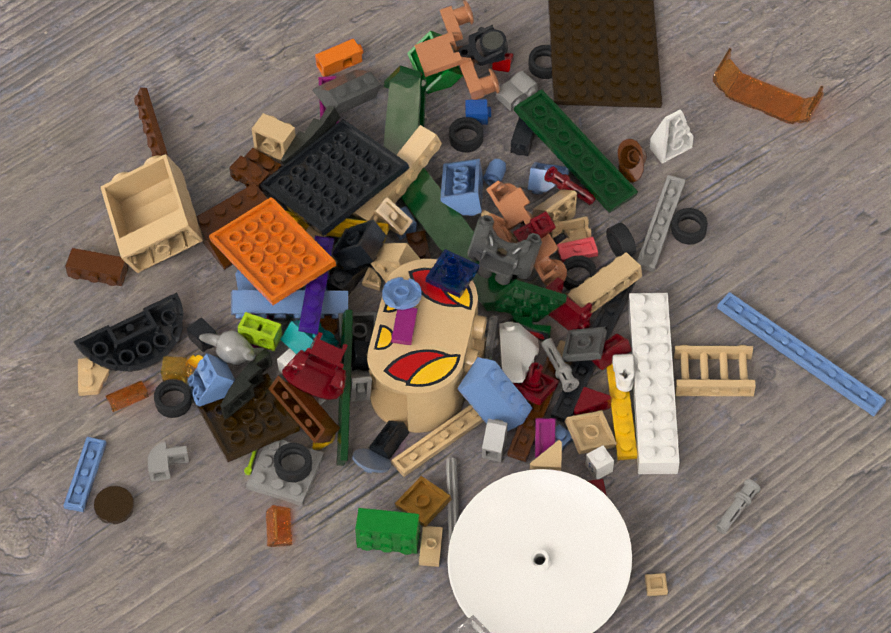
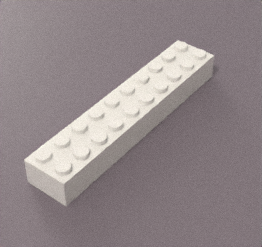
M629 293L628 313L630 347L634 361L633 398L638 474H678L679 448L668 293Z

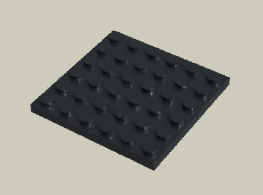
M342 119L260 183L259 186L262 191L322 236H325L410 167L406 161Z

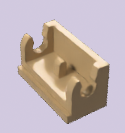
M588 217L554 223L556 228L550 232L552 238H554L562 230H565L569 238L560 243L591 237Z

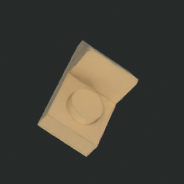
M383 197L373 210L383 220L381 223L388 224L389 230L401 236L413 222L387 197Z

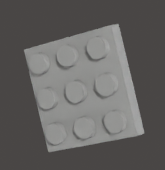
M278 440L263 447L246 484L247 489L303 506L324 458V453L307 448L312 457V470L304 480L294 483L282 480L277 475L274 467L276 451L284 444L291 442ZM298 454L288 455L281 462L283 469L288 471L299 470L305 464L304 458Z

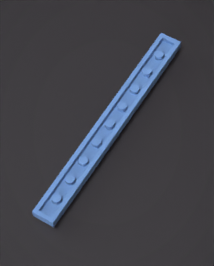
M729 292L718 304L717 309L873 417L886 403V399L732 293Z

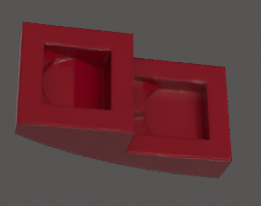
M547 211L530 219V223L513 231V235L517 242L527 240L528 235L532 233L538 234L542 239L553 231L556 226Z

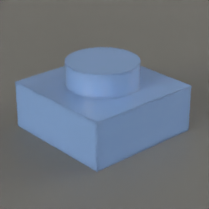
M559 424L555 428V443L560 440L562 442V450H564L573 439L570 432Z

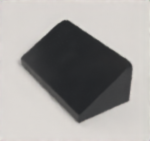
M389 420L371 443L369 449L390 459L409 434L405 423Z

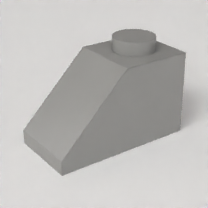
M354 370L351 372V402L370 400L372 377L368 370Z

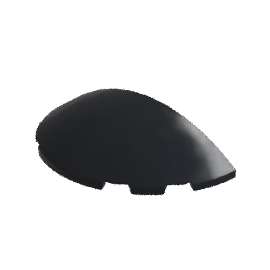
M176 292L143 308L142 312L111 327L107 325L75 340L74 344L87 359L109 370L132 372L151 367L168 356L179 341L183 329L184 314L181 300Z

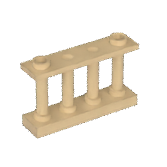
M675 346L674 359H681V380H676L675 396H754L755 380H749L747 372V359L752 358L753 346ZM688 359H700V380L689 379ZM708 359H719L720 380L709 379ZM727 359H739L740 380L728 379Z

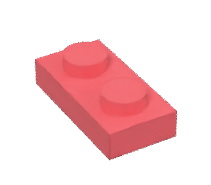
M593 237L557 245L559 248L557 251L562 262L572 256L588 258L598 256V250Z

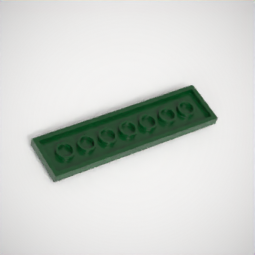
M542 89L514 107L516 114L609 213L637 195L638 191Z

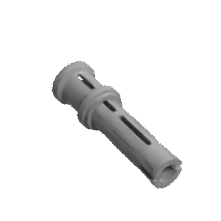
M551 338L544 340L541 345L556 370V378L560 379L563 384V390L565 392L575 390L579 385V381L572 375L571 367L565 364Z
M746 479L744 487L735 494V500L715 525L718 532L726 534L741 511L752 503L751 499L761 490L756 482Z

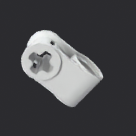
M633 354L613 355L616 387L622 392H628L633 388L634 384Z

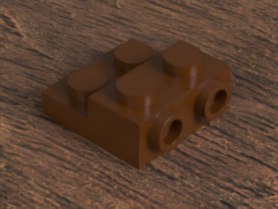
M252 148L244 157L240 155L229 167L233 180L240 181L246 187L255 183L261 190L260 183L280 169L282 165Z

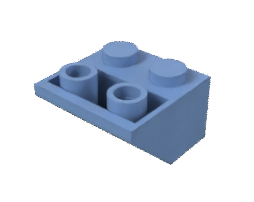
M206 353L203 359L199 361L193 374L189 376L186 384L191 391L196 405L202 406L224 398L235 378L226 362Z

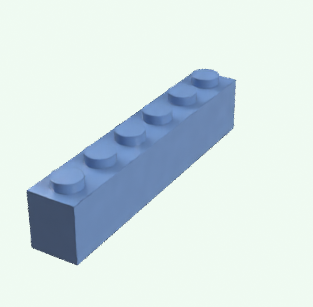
M232 290L231 315H236V319H242L244 313L247 312L265 319L267 316H274V319H286V316L300 319L305 291L297 290L272 306L258 290ZM325 291L320 319H324V316H332V319H337L338 313H344L348 309V291Z

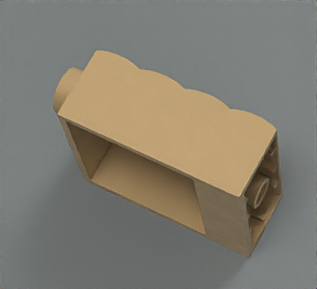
M166 154L150 157L143 166L131 172H121L115 175L111 182L101 186L121 258L136 273L203 241L183 173Z

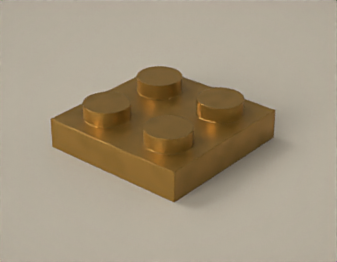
M420 476L395 502V506L402 512L419 514L420 525L426 527L452 499L445 491L423 476Z

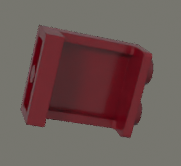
M557 277L546 289L562 293L564 281ZM567 297L564 304L548 315L567 330L587 329L590 327L592 304L589 302L584 307H580Z

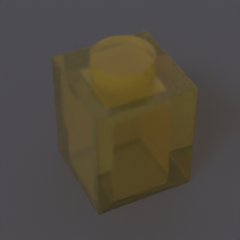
M164 356L161 369L162 381L177 379L186 383L187 377L191 375V365H188L187 358Z

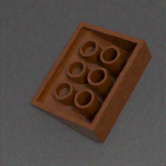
M255 183L196 216L203 236V244L224 270L233 264L210 241L209 235L267 200Z

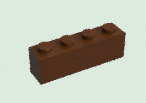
M278 375L269 387L270 392L315 444L330 442L340 429L312 395L291 385L283 375Z

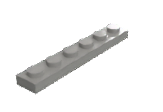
M667 176L637 260L643 270L655 271L685 186V179Z

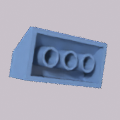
M480 159L443 164L441 202L462 215L474 216L482 213L483 173Z
M477 357L457 388L486 424L488 419H499L508 423L507 431L523 424L532 410L531 405L494 360Z

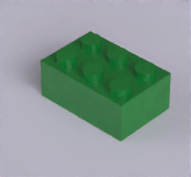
M358 508L355 527L357 548L366 551L372 549L381 550L385 553L394 551L405 555L417 554L420 536L419 514Z

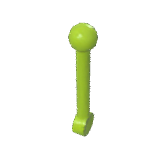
M257 450L252 452L248 467L244 469L246 475H251L252 473L251 467Z

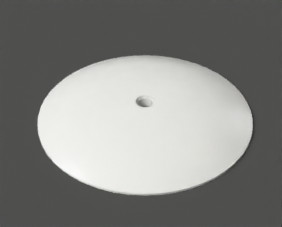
M547 469L517 472L505 476L484 488L471 500L460 515L454 527L448 549V573L453 593L465 615L483 633H594L612 616L626 592L632 569V550L629 533L624 520L611 500L597 487L580 477L562 471ZM538 557L546 559L542 565L535 564Z

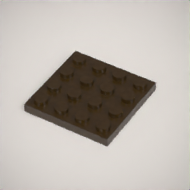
M268 373L263 375L264 381L253 389L255 396L228 419L223 418L220 406L224 398L197 406L227 462H231L300 431L299 425L270 392L269 387L273 381Z

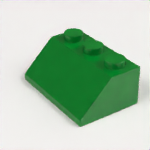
M429 31L417 44L442 35ZM415 46L407 53L414 70L421 72L422 80L427 81L426 94L450 88L463 76L459 66H455L425 77Z

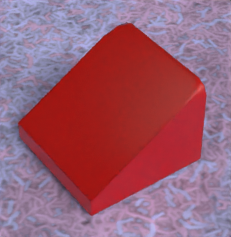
M506 53L504 55L505 60L494 62L492 70L509 72L513 53Z

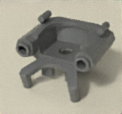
M484 215L479 218L468 249V257L472 260L480 261L477 269L478 275L489 278L494 272L496 273V282L501 285L509 284L512 275H516L520 279L529 278L542 244L540 236L532 233L528 235L527 240L510 243L496 235L493 229L494 220L491 216ZM497 249H505L507 254H502Z

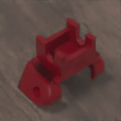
M319 332L314 337L310 348H307L305 351L300 350L283 368L282 375L291 385L305 393L320 399L335 400L344 392L346 371L343 370L344 364L340 362L348 345L343 344L342 348L339 349L320 340L323 333Z

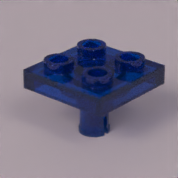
M444 249L425 279L427 283L460 298L478 272L479 264Z

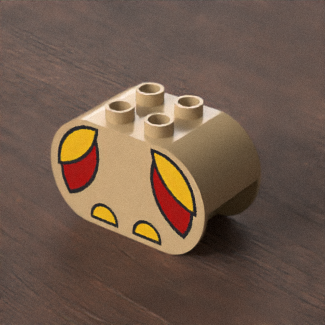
M420 259L399 266L390 274L386 281L387 283L391 279L403 277V280L410 278L419 283L421 287V300L413 307L418 308L412 344L404 345L391 342L397 309L389 307L382 298L367 355L370 375L372 377L370 399L374 411L384 422L387 423L389 420L404 422L408 431L414 433L434 431L461 411L465 397L457 388L477 357L484 358L487 337H484L487 317L478 315V294L470 276L450 262L438 259Z

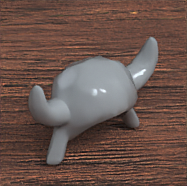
M233 330L225 331L221 335L205 333L199 337L201 341L216 347V353L220 359L233 365H241L246 361H253L264 350V348H253L247 339Z

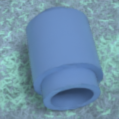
M494 159L489 163L483 177L489 186L498 180L502 181L506 172V163L501 159Z

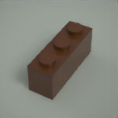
M72 248L65 268L68 277L73 279H84L93 283L100 282L110 286H123L128 271V264L120 256Z

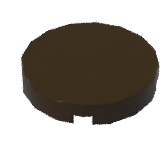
M107 487L100 491L94 500L95 513L104 523H122L133 513L134 499L131 493L123 487Z

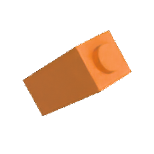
M353 38L315 54L316 66L323 77H328L361 63L362 54L364 53L363 48Z

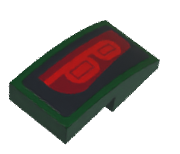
M513 316V323L521 324L539 341H544L551 337V326L532 324L533 317Z

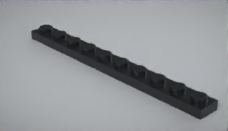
M636 282L602 306L592 328L605 327L607 331L605 341L610 338L629 298V293L632 292ZM592 360L575 362L572 375L579 381V385L570 392L562 390L552 410L551 418L565 423L567 417L574 415V409L583 387H587L596 368V364Z

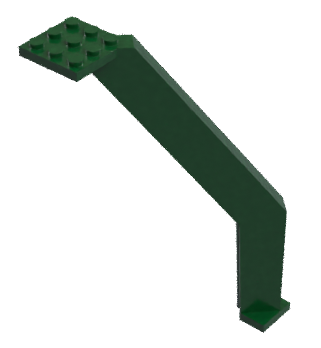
M401 65L384 81V87L389 89L383 146L395 155L398 154L420 125L424 127L427 81L422 80L421 72ZM425 168L420 171L416 180L409 185L404 195L400 197L448 261L464 270L475 284L478 300L486 311L506 312L512 316L533 317L532 322H539L566 302V294L516 279L514 281L510 280V283L507 285H501L496 282V273L494 272L489 278L478 275L477 269L480 261H475L468 257V249L474 231L460 213L441 202V189Z

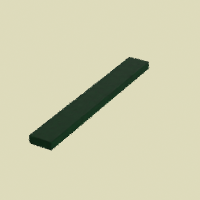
M348 309L342 314L341 348L343 344L348 346L340 362L344 364L343 370L346 371L344 392L339 396L338 426L340 429L337 436L336 465L344 466L348 461L353 311Z

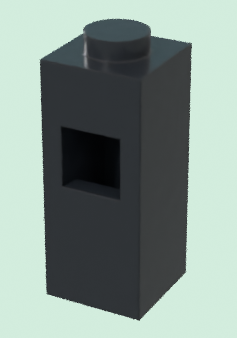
M520 117L511 139L510 153L529 156L535 133Z

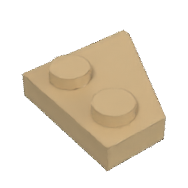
M87 358L78 359L79 396L99 394L103 383L109 376L110 370L101 367Z

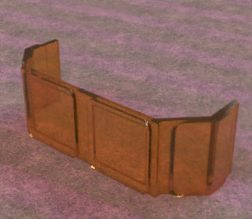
M729 48L713 75L714 84L720 91L724 92L726 97L749 108L762 111L766 115L788 124L804 123L811 120L823 99L824 86H820L815 96L802 98L742 73L731 60L732 49Z

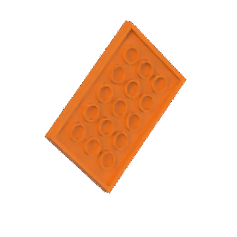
M272 197L209 235L210 241L272 306L336 266L335 260Z

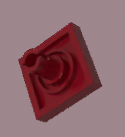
M533 362L529 366V371L523 383L513 384L525 399L540 405L557 388L559 380L542 373V364L539 365L538 362Z

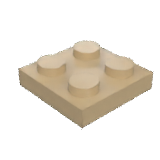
M603 411L571 416L565 420L579 454L589 453L601 446H604L606 449L614 448L617 444Z

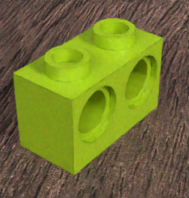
M247 312L244 313L237 327L238 333L247 339L249 343L274 352L282 337L280 323Z

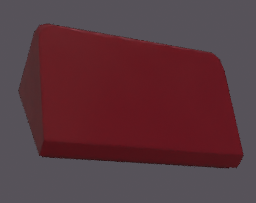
M616 333L605 341L602 358L592 361L599 369H605L613 363V355L631 352L628 339Z

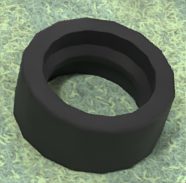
M551 45L537 46L529 54V70L537 78H552V67L543 68L535 64V60L538 57H551Z
M471 117L458 118L452 122L449 127V142L455 150L465 153L477 150L483 143V127L481 123ZM470 129L475 131L477 136L472 140L463 141L458 139L455 134L459 130Z
M683 208L673 216L672 235L683 244H696L702 241L706 235L707 218L698 209ZM683 220H694L699 223L700 230L688 233L681 230L678 225Z
M618 223L607 228V240L616 257L622 256L626 252L631 257L636 254L635 241L626 225Z
M572 256L563 262L567 272L572 268L581 267L590 273L589 277L597 273L594 262L588 257ZM566 276L563 286L571 291L573 288L583 284L585 280L575 281Z
M168 379L161 382L154 392V402L158 412L169 418H177L184 415L192 404L191 391L188 385L177 379ZM169 391H180L184 394V400L176 406L164 405L161 398Z
M288 443L281 446L274 455V467L277 475L286 482L296 483L304 480L312 470L310 451L299 443ZM291 454H298L304 458L305 464L299 470L288 471L283 469L281 465L282 459Z

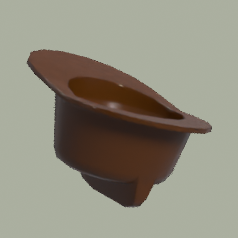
M626 139L618 147L619 172L630 183H634L643 174L647 154L645 149L636 140Z

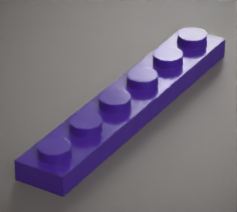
M315 235L314 240L331 256L334 238ZM328 271L306 284L298 329L300 332L318 334Z

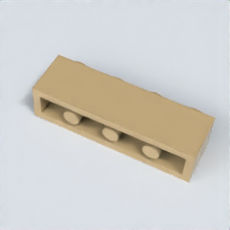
M626 252L622 256L616 257L608 266L601 268L594 276L587 278L583 284L573 288L567 296L580 307H584L590 302L592 304L591 312L593 313L642 277L641 265Z

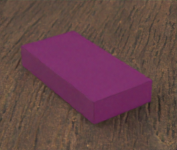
M418 308L397 309L391 339L392 343L412 344Z
M555 418L535 419V458L555 443Z

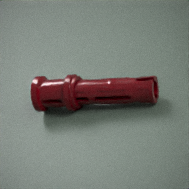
M554 166L547 170L544 177L545 181L552 182L559 190L575 191L577 198L588 205L595 201V197L590 192L571 181L567 174L560 173Z

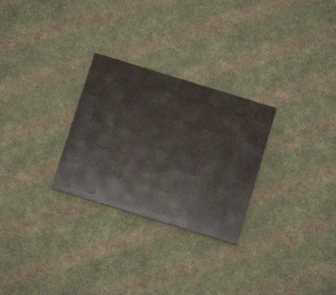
M548 0L553 101L557 105L662 107L654 0Z

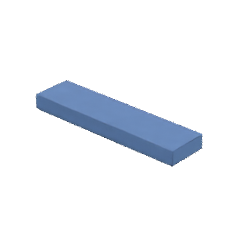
M86 438L63 505L64 509L84 512L107 444L106 440Z

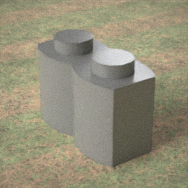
M521 71L514 75L510 81L500 86V92L496 93V99L510 111H513L517 104L537 92V83Z

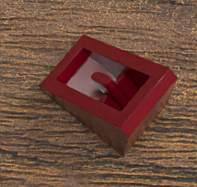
M583 387L574 409V416L610 409L611 396Z

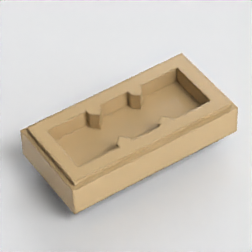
M426 526L422 528L419 565L439 567L443 527Z

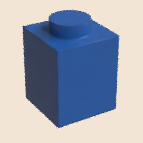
M487 99L465 100L466 117L476 119L481 125H488V117H491V106L487 107Z

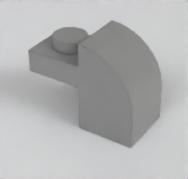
M166 442L156 445L148 455V470L151 482L171 479L169 465L188 463L187 447L174 446L167 449Z

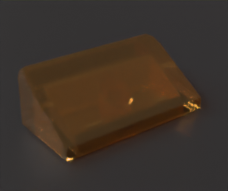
M139 381L105 397L112 411L115 412L148 398L149 395L142 381Z
M272 505L266 511L267 546H291L290 508Z

